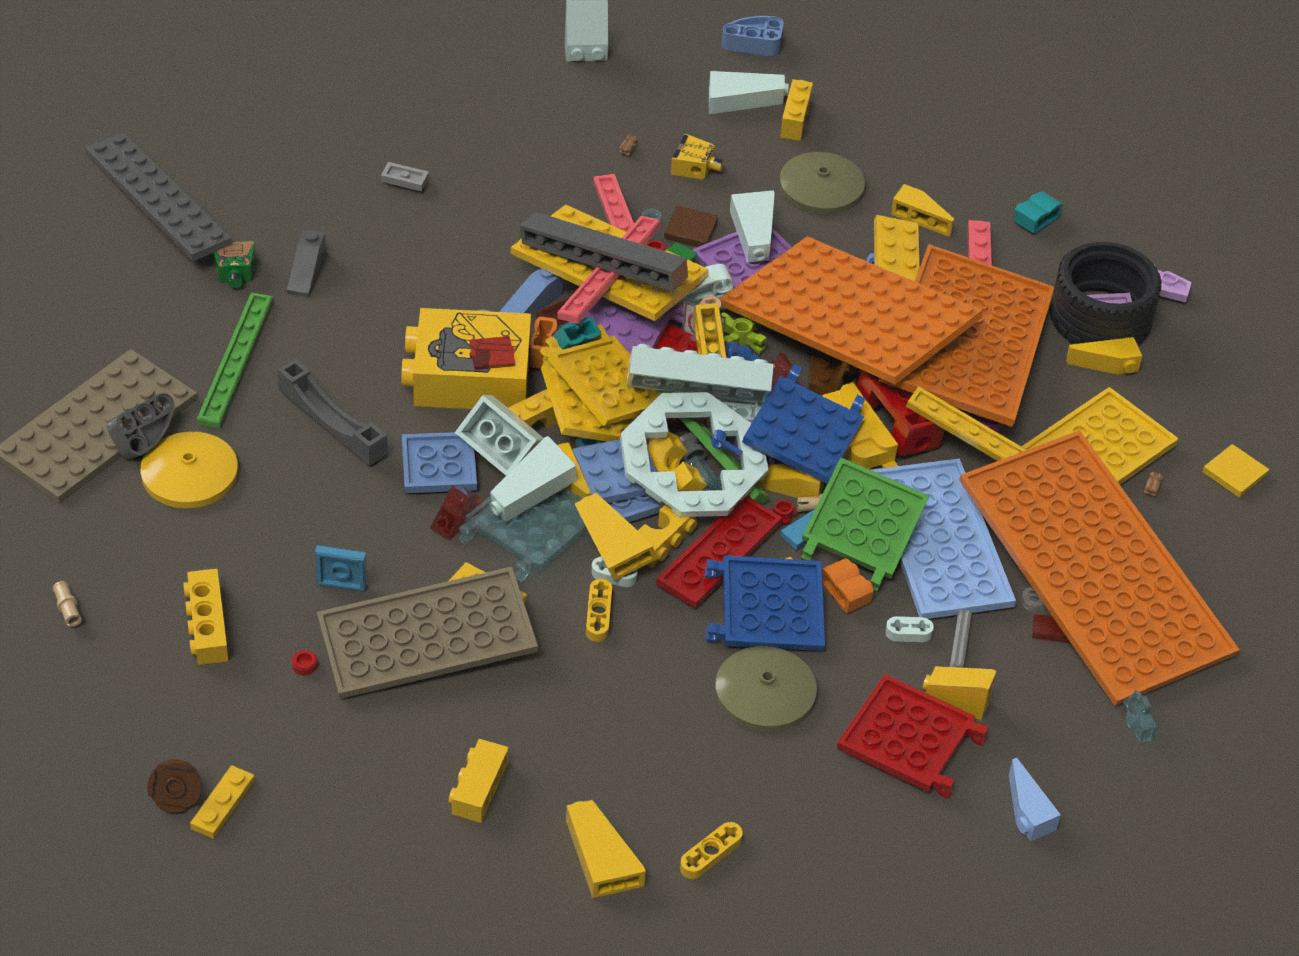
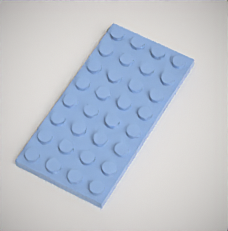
M960 458L871 470L929 495L928 501L899 561L919 617L931 619L958 615V612L962 609L975 613L1015 607L1016 599L983 516L959 482L960 475L965 473Z

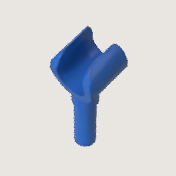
M715 430L711 440L714 448L720 449L724 447L739 456L742 454V450L725 441L726 433L724 431Z

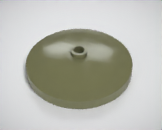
M809 152L793 157L783 166L780 173L779 187L784 198L796 208L813 214L832 215L848 211L860 202L864 194L865 179L861 170L845 157L828 152Z
M756 646L740 650L723 662L716 676L715 695L721 710L732 721L750 730L779 732L790 729L804 721L815 705L817 684L813 672L798 656L780 648Z

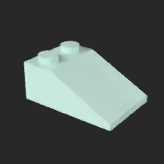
M566 0L565 54L567 62L607 61L608 0Z

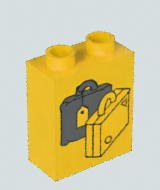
M420 308L418 327L407 326L405 336V354H415V359H403L401 386L413 387L414 406L473 409L482 395H493L507 408L525 400L529 369L531 314Z

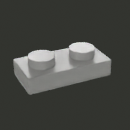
M391 162L387 163L381 174V182L421 192L429 179L428 171Z

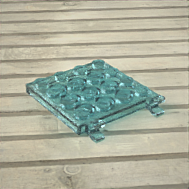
M563 488L505 522L500 515L496 516L491 510V496H489L465 516V524L459 528V531L464 534L459 537V541L468 545L475 537L476 532H480L521 559L515 564V568L519 570L515 573V577L523 582L533 568L537 571L543 569L587 531L575 506V503L581 501L582 498Z

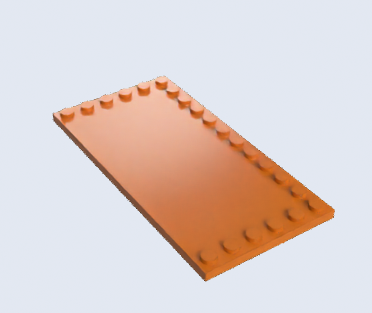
M1080 430L960 475L959 482L1114 706L1232 658L1240 651Z

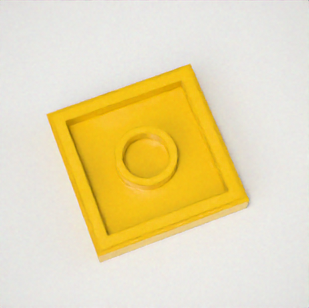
M1232 444L1206 464L1202 472L1240 498L1268 475L1269 469Z

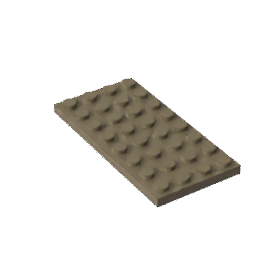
M130 349L0 443V462L56 502L61 503L122 457L107 431V424L112 418L161 393L171 395L174 400L173 418L198 399L197 392ZM157 401L159 409L163 410L161 403ZM138 411L140 419L144 420L142 413ZM130 443L131 448L135 447L133 443Z
M512 566L317 612L339 699L538 652L537 641Z

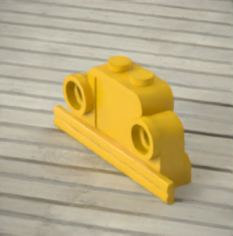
M854 383L843 385L838 391L822 395L848 409L851 408L857 394L863 397ZM865 399L859 413L864 416V419L843 457L869 470L879 465L882 468L898 466L895 462L898 444Z

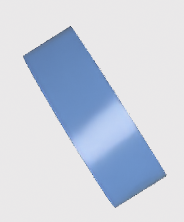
M753 16L735 20L724 25L721 45L723 49L728 51L776 56L780 52L784 22L781 18L775 16Z

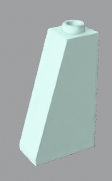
M710 71L709 114L783 104L784 96H788V84L785 83V75Z
M774 190L731 195L730 213L747 263L769 261Z
M549 436L545 437L490 492L491 510L496 516L500 515L505 522L509 521L577 481L576 465Z

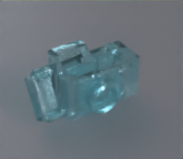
M696 455L685 462L697 468L707 484L702 491H715L720 485L721 481L706 460H702L701 457Z
M1134 691L1124 701V706L1128 711L1126 715L1127 725L1129 729L1134 730L1139 743L1152 741L1155 738L1158 727L1151 715V705L1146 695L1142 696L1139 691Z

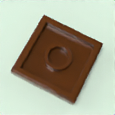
M677 205L664 232V238L697 247L707 244L718 222V215Z

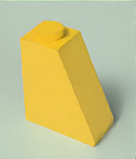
M935 666L932 675H926L922 689L926 690L925 693L976 716L975 719L982 721L990 702L997 671L993 669Z

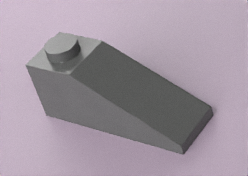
M303 229L297 244L287 293L309 297L326 254L325 232Z

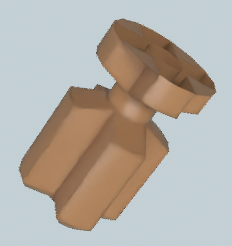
M626 136V140L619 147L621 155H630L634 149L633 146H636L638 142L635 136Z
M1157 472L1150 473L1144 490L1146 495L1150 494L1152 497L1157 495L1163 480L1161 474Z

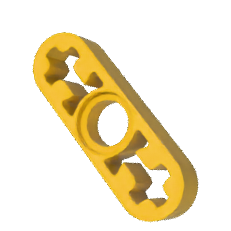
M596 579L590 584L586 636L594 642L604 641L608 637L612 585L605 579ZM598 590H603V598H598ZM595 607H602L606 611L604 613H595L593 609ZM596 622L600 623V631H595Z
M733 822L722 824L682 856L680 863L681 874L688 879L701 877L740 846L743 834L742 828ZM708 846L716 847L719 852L717 854L710 855L707 854L704 851V849Z

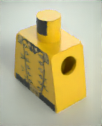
M684 134L672 157L671 175L705 179L710 169L722 171L724 159L714 157L715 146L713 144Z

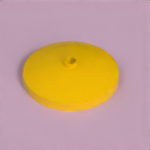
M181 432L167 436L147 451L141 462V478L145 490L158 502L175 508H198L212 504L230 492L238 477V462L233 449L222 439L203 432Z

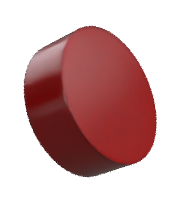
M308 650L296 652L292 657L293 671L303 676L315 672L317 669L316 655Z

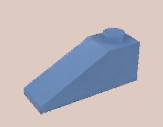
M542 268L538 269L527 278L499 312L533 315L562 295L563 278Z

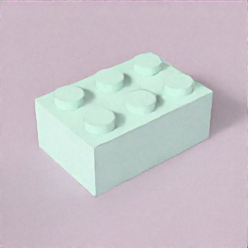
M482 395L455 431L458 436L506 476L544 439L493 395Z

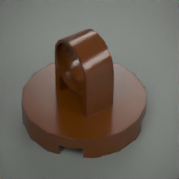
M169 759L159 763L152 770L147 783L149 797L152 798L159 809L167 812L185 811L187 807L197 802L202 789L201 777L197 769L190 763L180 759Z

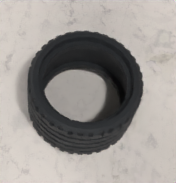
M1093 242L1080 245L1070 250L1060 262L1050 305L1051 320L1056 329L1074 344L1134 337L1138 345L1143 342V339H1146L1152 327L1162 287L1160 273L1153 262L1145 255L1129 246L1113 242ZM1095 290L1113 294L1130 293L1132 302L1121 304L1102 302L1087 296L1082 291Z

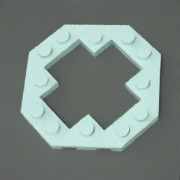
M708 392L661 393L620 436L626 479L633 484L636 482L645 488V492L659 503L663 501L679 517L727 516L740 500L742 501L753 489V486L767 475L768 464L765 453L742 443L751 422ZM710 417L713 435L715 430H722L726 433V436L737 437L738 448L743 451L740 455L742 470H722L720 474L722 490L678 491L675 471L651 472L646 438L667 437L666 418Z

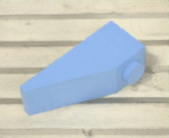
M1018 758L1012 759L1009 781L1015 820L1019 831L1025 834L1031 842L1056 831L1061 814Z

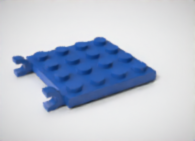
M794 364L786 379L779 376L744 435L742 443L828 484L840 458H843L864 419V416L859 413L866 398L857 394L850 409L796 384L802 368Z
M726 555L723 557V562L707 559L705 578H716L723 575L724 625L708 623L706 642H717L724 639V646H770L780 649L824 651L825 631L821 561Z

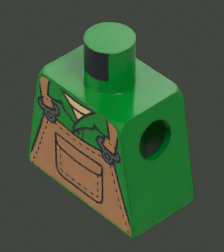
M255 241L232 242V245L212 253L219 282L229 283L231 288H239L242 286V282L252 280L256 261Z

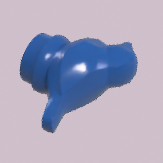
M736 342L725 344L726 358L739 356L743 357L746 361L761 359L748 346L739 345Z

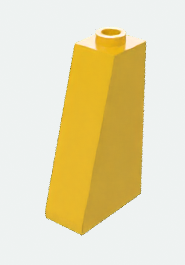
M597 493L586 496L581 501L575 503L614 581L658 559L652 544Z
M578 801L567 805L566 823L592 898L644 887L646 873L644 866L594 801Z

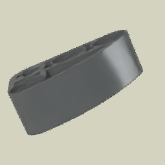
M167 393L158 394L112 418L108 422L107 431L124 459L132 460L146 453L163 437L169 427L175 403L171 395ZM157 401L161 403L163 410L159 409ZM138 411L142 413L144 420L140 419ZM130 443L135 445L136 452L132 450Z

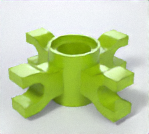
M724 312L720 315L723 318L722 332L730 334L724 337V344L736 342L739 345L750 346L758 354L765 350V346L762 344L766 341L767 337L754 333V331L761 328L760 323L749 318L733 320Z

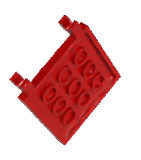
M884 674L837 742V749L927 792L933 787L940 796L949 799L953 792L951 787L955 780L942 776L941 773L966 735H969L974 743L982 747L987 739L985 735L989 727L975 723L976 716Z

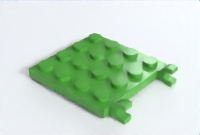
M840 458L802 535V540L806 541L807 544L802 552L801 560H811L817 546L840 557L847 558L856 564L874 571L870 582L873 585L874 592L877 593L884 576L892 578L928 501L929 495L844 458Z

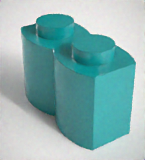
M1044 191L1033 194L1029 200L1016 206L1014 221L1033 234L1038 233L1047 224L1055 222L1061 216L1063 203Z
M583 318L579 324L568 323L563 325L552 337H555L563 350L592 342L601 331L593 318Z

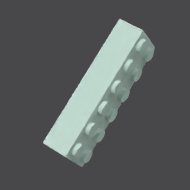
M639 344L633 346L631 351L626 386L674 393L708 392L715 398L763 404L771 392L774 364H770L762 359L746 361L743 357L739 356L723 358L716 353L700 355L692 350L676 352L673 348L669 347L653 349L649 345Z

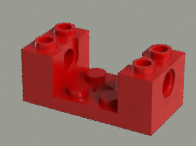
M861 370L856 385L860 393L866 398L872 409L878 405H884L895 419L891 435L898 444L897 453L900 456L939 448L945 429L906 407L913 393L879 382V377Z

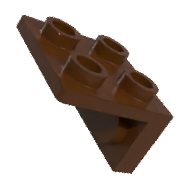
M811 356L808 371V390L820 394H828L841 389L844 382V371H849L850 364L837 358L834 361H830L823 357Z

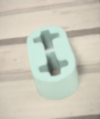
M597 557L592 562V576L595 579H605L611 584L621 587H631L637 581V570L629 573L627 577L623 576L614 581L602 557Z
M892 617L887 621L885 633L890 640L896 642H927L932 637L934 626L929 619L923 617Z

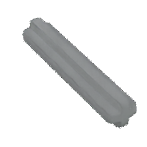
M962 609L958 612L950 667L963 668L972 615L969 610L965 611Z

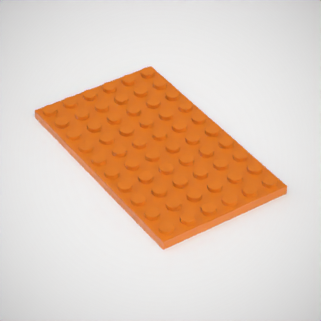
M808 236L719 298L721 306L895 385L982 318L981 309Z
M928 244L915 282L981 309L982 318L896 385L879 378V382L910 393H914L919 386L957 409L1013 427L1054 286Z

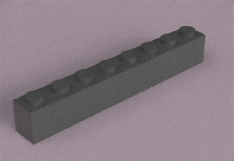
M534 212L520 225L522 244L671 291L677 289L688 278L687 258L538 212Z

